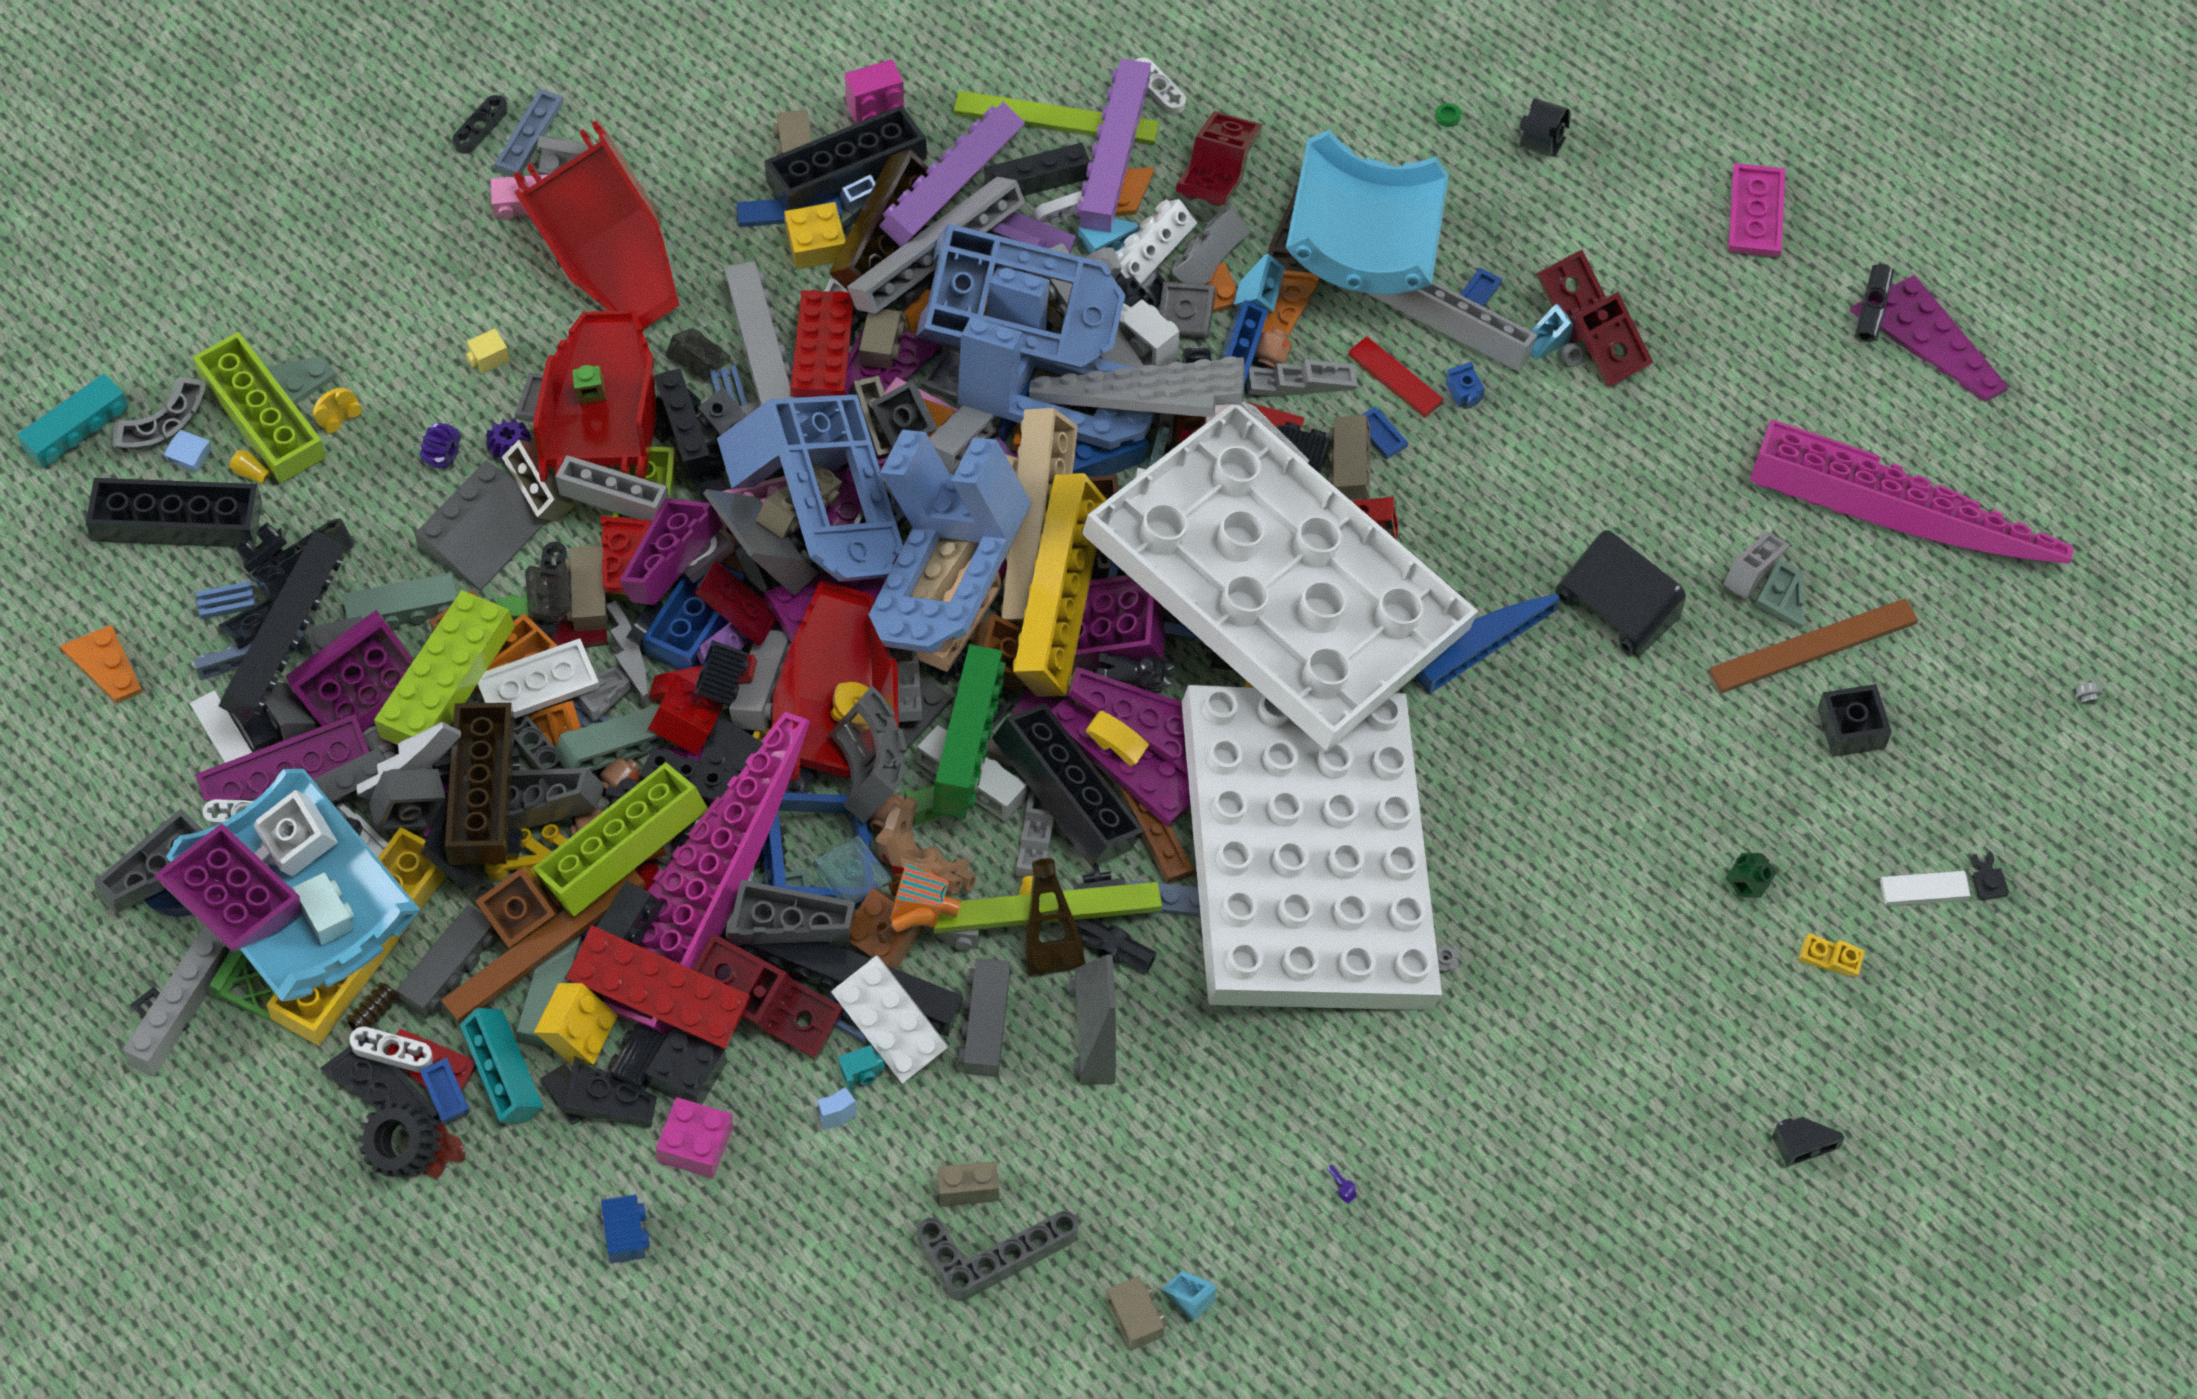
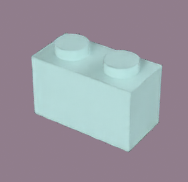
M325 872L293 887V890L300 896L301 910L321 946L353 931L351 919L355 918L347 902L342 904L339 898L342 896L339 886L335 880L330 882Z

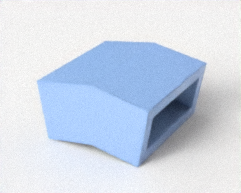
M871 175L842 188L840 193L841 203L848 213L865 205L876 184Z
M179 430L170 442L164 456L171 463L197 472L211 451L210 441Z
M845 1087L832 1096L818 1100L819 1115L824 1130L842 1125L857 1115L856 1101Z

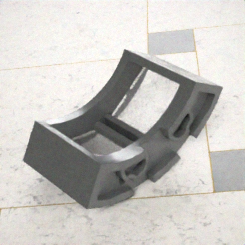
M873 686L866 691L828 734L843 751L850 768L851 788L843 806L863 823L895 792L906 768L904 753L907 749L903 730L898 729L893 718L895 715L893 709Z

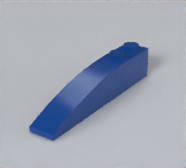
M1557 594L1526 600L1475 619L1469 631L1414 677L1431 694L1557 611L1560 597Z

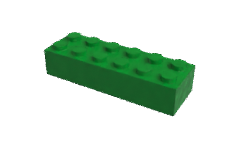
M969 644L935 780L932 813L966 819L968 809H974L977 794L975 792L980 784L982 763H985L987 743L991 739L993 718H996L999 704L998 697L1002 694L1004 684L1003 677L1006 663L1001 662V650Z

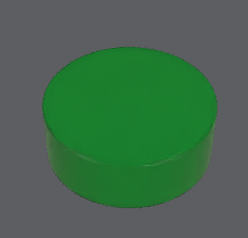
M1444 103L1437 107L1435 119L1441 126L1453 127L1460 122L1461 110L1455 104Z

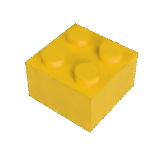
M832 202L784 211L786 232L796 270L834 263L845 243L836 203Z
M558 983L534 1033L567 1062L573 1064L575 1056L583 1060V1064L594 1065L618 1015L583 983Z

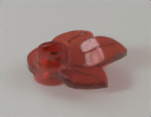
M437 1121L439 1126L436 1128V1131L441 1132L442 1138L437 1139V1144L441 1145L440 1151H435L434 1155L437 1156V1159L434 1163H428L430 1168L426 1171L433 1179H438L442 1175L448 1160L464 1162L466 1157L465 1148L460 1138L448 1134L446 1126Z

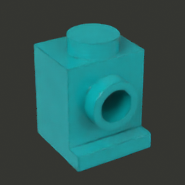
M871 1045L838 1057L839 1068L849 1092L855 1091L854 1085L871 1084L876 1080V1077L880 1076V1071L885 1070L881 1055H875Z

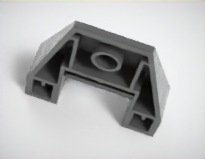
M1105 955L1075 968L1074 980H1069L1070 997H1075L1077 1006L1079 1058H1074L1073 1064L1074 1076H1080V1085L1115 1084L1116 1002L1113 955Z

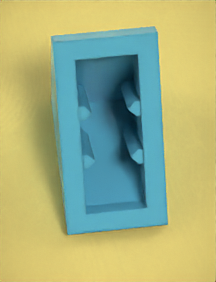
M1555 304L1531 330L1537 334L1531 353L1536 360L1570 343L1573 322L1558 304Z
M1181 1271L1161 1289L1192 1322L1215 1303V1285L1185 1271Z

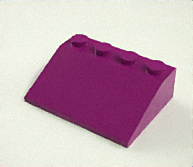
M1129 575L1090 580L1072 672L1075 671L1076 667L1085 670L1109 667L1108 665L1099 664L1100 653L1125 656L1137 661H1141L1144 656H1152L1163 660L1165 630L1162 605Z
M376 609L285 676L290 687L321 726L356 714L362 731L375 723L374 719L413 663L414 658Z
M222 823L154 875L158 882L232 952L280 931L301 914L300 896Z

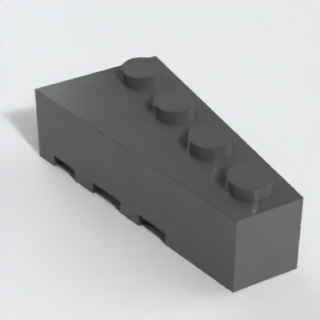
M180 808L94 881L96 896L117 914L166 889L154 878V875L170 863L166 856L173 847V842L180 835L203 831V829Z

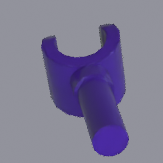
M1330 1165L1327 1170L1337 1181L1338 1185L1341 1186L1336 1193L1343 1201L1349 1204L1356 1197V1186L1352 1181H1346L1336 1168Z

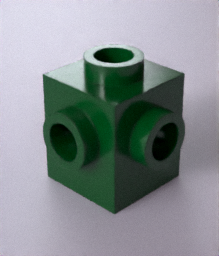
M1741 853L1726 879L1738 895L1761 898L1777 872L1763 853Z

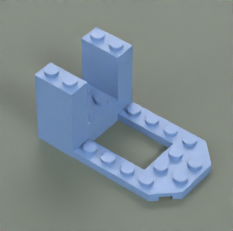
M948 224L938 235L933 261L937 262L928 305L920 313L915 338L960 349L961 334L972 317L1022 332L1021 354L1077 368L1083 367L1114 347L1125 294L1114 280L1106 263L953 224ZM995 264L1072 283L1060 334L983 315Z
M999 265L989 284L987 316L1046 331L1050 280ZM970 318L961 334L958 405L970 407L1021 423L1023 420L1025 409L1055 408L1078 425L1076 440L1106 449L1120 447V443L1132 439L1133 442L1145 438L1157 412L1098 407L1095 415L1090 416L1021 395L1035 367L1061 375L1068 373L1084 375L1097 370L1112 372L1119 368H1129L1130 370L1136 368L1098 357L1083 367L1077 368L1021 354L1022 332Z
M857 395L769 399L717 438L732 489L755 487L783 467L809 557L839 582L884 578L890 574L894 566L892 564L896 556L900 554L903 544ZM848 462L867 523L830 526L812 466L817 464L833 473Z
M902 430L880 473L911 524L912 530L869 613V617L885 647L933 653L942 648L941 644L954 636L957 640L968 633L1032 502L997 440L973 437L953 475L949 474L926 432ZM939 538L980 542L950 602L910 597Z

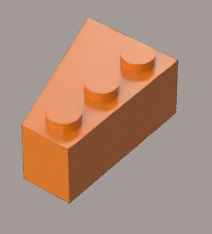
M523 613L513 621L515 628L486 671L557 647L558 645ZM476 685L474 690L481 696L479 688Z

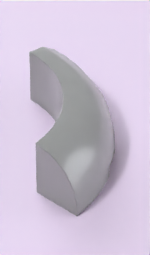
M1230 202L1205 224L1206 227L1200 237L1199 235H1194L1183 248L1185 251L1184 257L1182 259L1179 257L1175 260L1172 273L1183 283L1205 284L1211 281L1214 271L1223 258L1243 238L1250 234L1249 228Z
M179 376L173 381L170 395L157 413L139 420H118L113 424V447H144L158 443L176 433L197 410L204 394L206 381Z

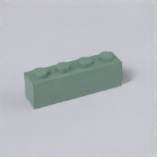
M452 572L343 594L347 619L361 615L363 620L377 609L391 629L406 623H424L427 619L436 617L451 606L457 597Z
M653 706L646 709H637L627 715L614 716L610 720L598 724L592 723L585 728L575 731H566L560 735L554 754L565 769L588 768L590 771H594L610 765L616 758L628 760L650 753L652 748L661 749L666 746L668 740L648 730L657 711L656 707Z
M578 936L535 968L516 1031L519 1043L552 1049L534 1031L558 983H569L564 977L581 948V936Z

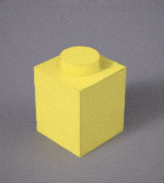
M495 328L466 341L469 351L466 353V358L472 368L477 367L481 374L510 361L507 346Z

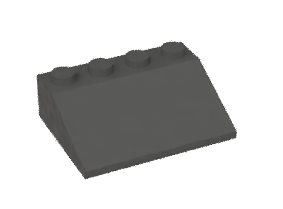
M485 460L415 532L418 550L481 591L548 520L537 518L518 484L505 472Z
M709 489L703 492L748 555L793 595L797 594L818 574V571L812 565L814 561L809 557L805 549H800L803 544L793 533L788 534L782 539L756 521L764 504L759 498Z

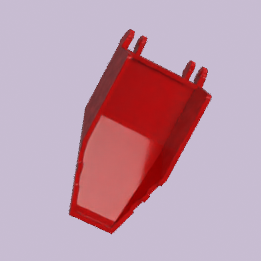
M595 120L592 122L595 132L599 135L598 139L600 142L594 145L588 132L584 129L580 130L579 134L589 148L588 150L543 179L534 165L529 163L526 165L528 172L533 176L536 183L529 187L524 176L517 171L513 176L519 189L514 192L570 281L608 311L636 310L642 329L679 307L680 303L653 203L608 132Z
M636 310L582 312L568 330L569 336L566 340H561L557 345V352L554 355L550 354L546 359L533 419V430L539 458L540 482H547L548 468H556L555 476L557 475L566 455L600 466H621V472L629 474V466L637 465V477L645 479L648 473V463L657 418L652 352H650L647 339L644 337ZM583 365L599 366L604 376L606 400L580 404L574 389L572 370L579 369ZM597 388L585 389L584 393L595 392L598 390Z
M820 580L793 638L773 690L772 727L784 712L808 719L810 723L789 781H797L800 766L851 779L849 764L843 751L834 739L828 735L839 723L832 718L831 711L834 708V690L840 683L857 682L868 688L873 686L895 713L893 718L899 729L898 665L896 659L891 658L888 647L883 645L869 617V613L874 605L871 594ZM793 722L792 729L798 726L797 722ZM854 725L872 753L876 747L871 730L863 731Z

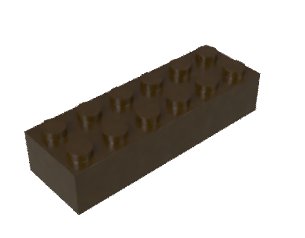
M911 149L889 157L829 272L848 292L847 286L901 248L879 225L886 219L882 214L893 203L898 206L900 203L897 199L907 189L912 192L914 190L912 187L913 183L921 175L925 178L928 176L926 171L929 167ZM919 231L911 239L917 236Z
M512 702L455 703L453 727L461 731V737L452 745L445 838L449 865L507 864L515 732Z

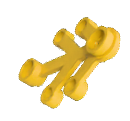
M554 824L547 825L542 830V836L548 844L554 843L559 847L568 840L561 835L558 827ZM523 828L520 830L523 831V837L526 838L522 840L521 848H526L535 855L507 859V864H485L484 869L490 880L500 881L509 874V870L520 869L525 866L533 868L552 851L533 839L530 830Z

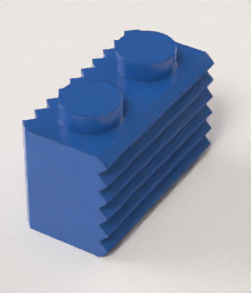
M637 1194L602 1199L601 1205L610 1264L646 1258L645 1248H650L648 1230L642 1231L641 1221L647 1220L644 1203H638Z

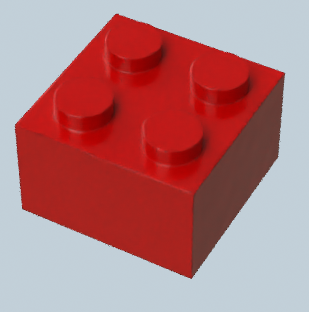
M676 674L648 730L698 755L724 704L693 693L695 684Z

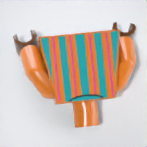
M906 863L903 874H895L892 878L893 882H890L888 885L891 894L896 896L890 916L892 923H889L887 920L880 921L877 924V937L880 943L886 944L894 939L895 934L893 931L899 933L910 927L922 925L934 927L937 924L940 913L957 917L961 901L945 896L948 887L946 879L935 875L929 869H920Z

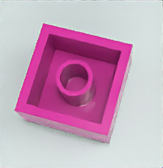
M893 59L844 73L846 105L855 124L903 105L904 107L903 80Z
M676 1097L656 1147L658 1162L714 1179L734 1128L732 1114Z

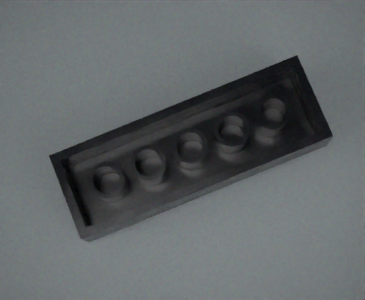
M903 105L765 160L766 182L786 211L811 207L840 195L842 188L871 175L874 181L878 180L891 155L911 149L922 161L927 160L926 137Z
M94 478L85 524L92 541L237 547L243 540L249 539L255 545L262 499L257 484Z
M1044 703L1006 717L992 739L1090 866L1093 867L1131 850L1145 832L1048 706Z

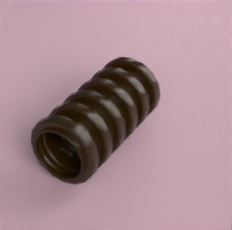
M378 983V989H373L371 996L367 995L365 1002L359 1003V1009L355 1008L353 1015L350 1014L346 1017L349 1026L353 1030H355L354 1025L358 1028H373V1022H378L380 1015L384 1016L386 1009L392 1008V1002L396 1003L399 1000L397 993L392 987L386 983Z

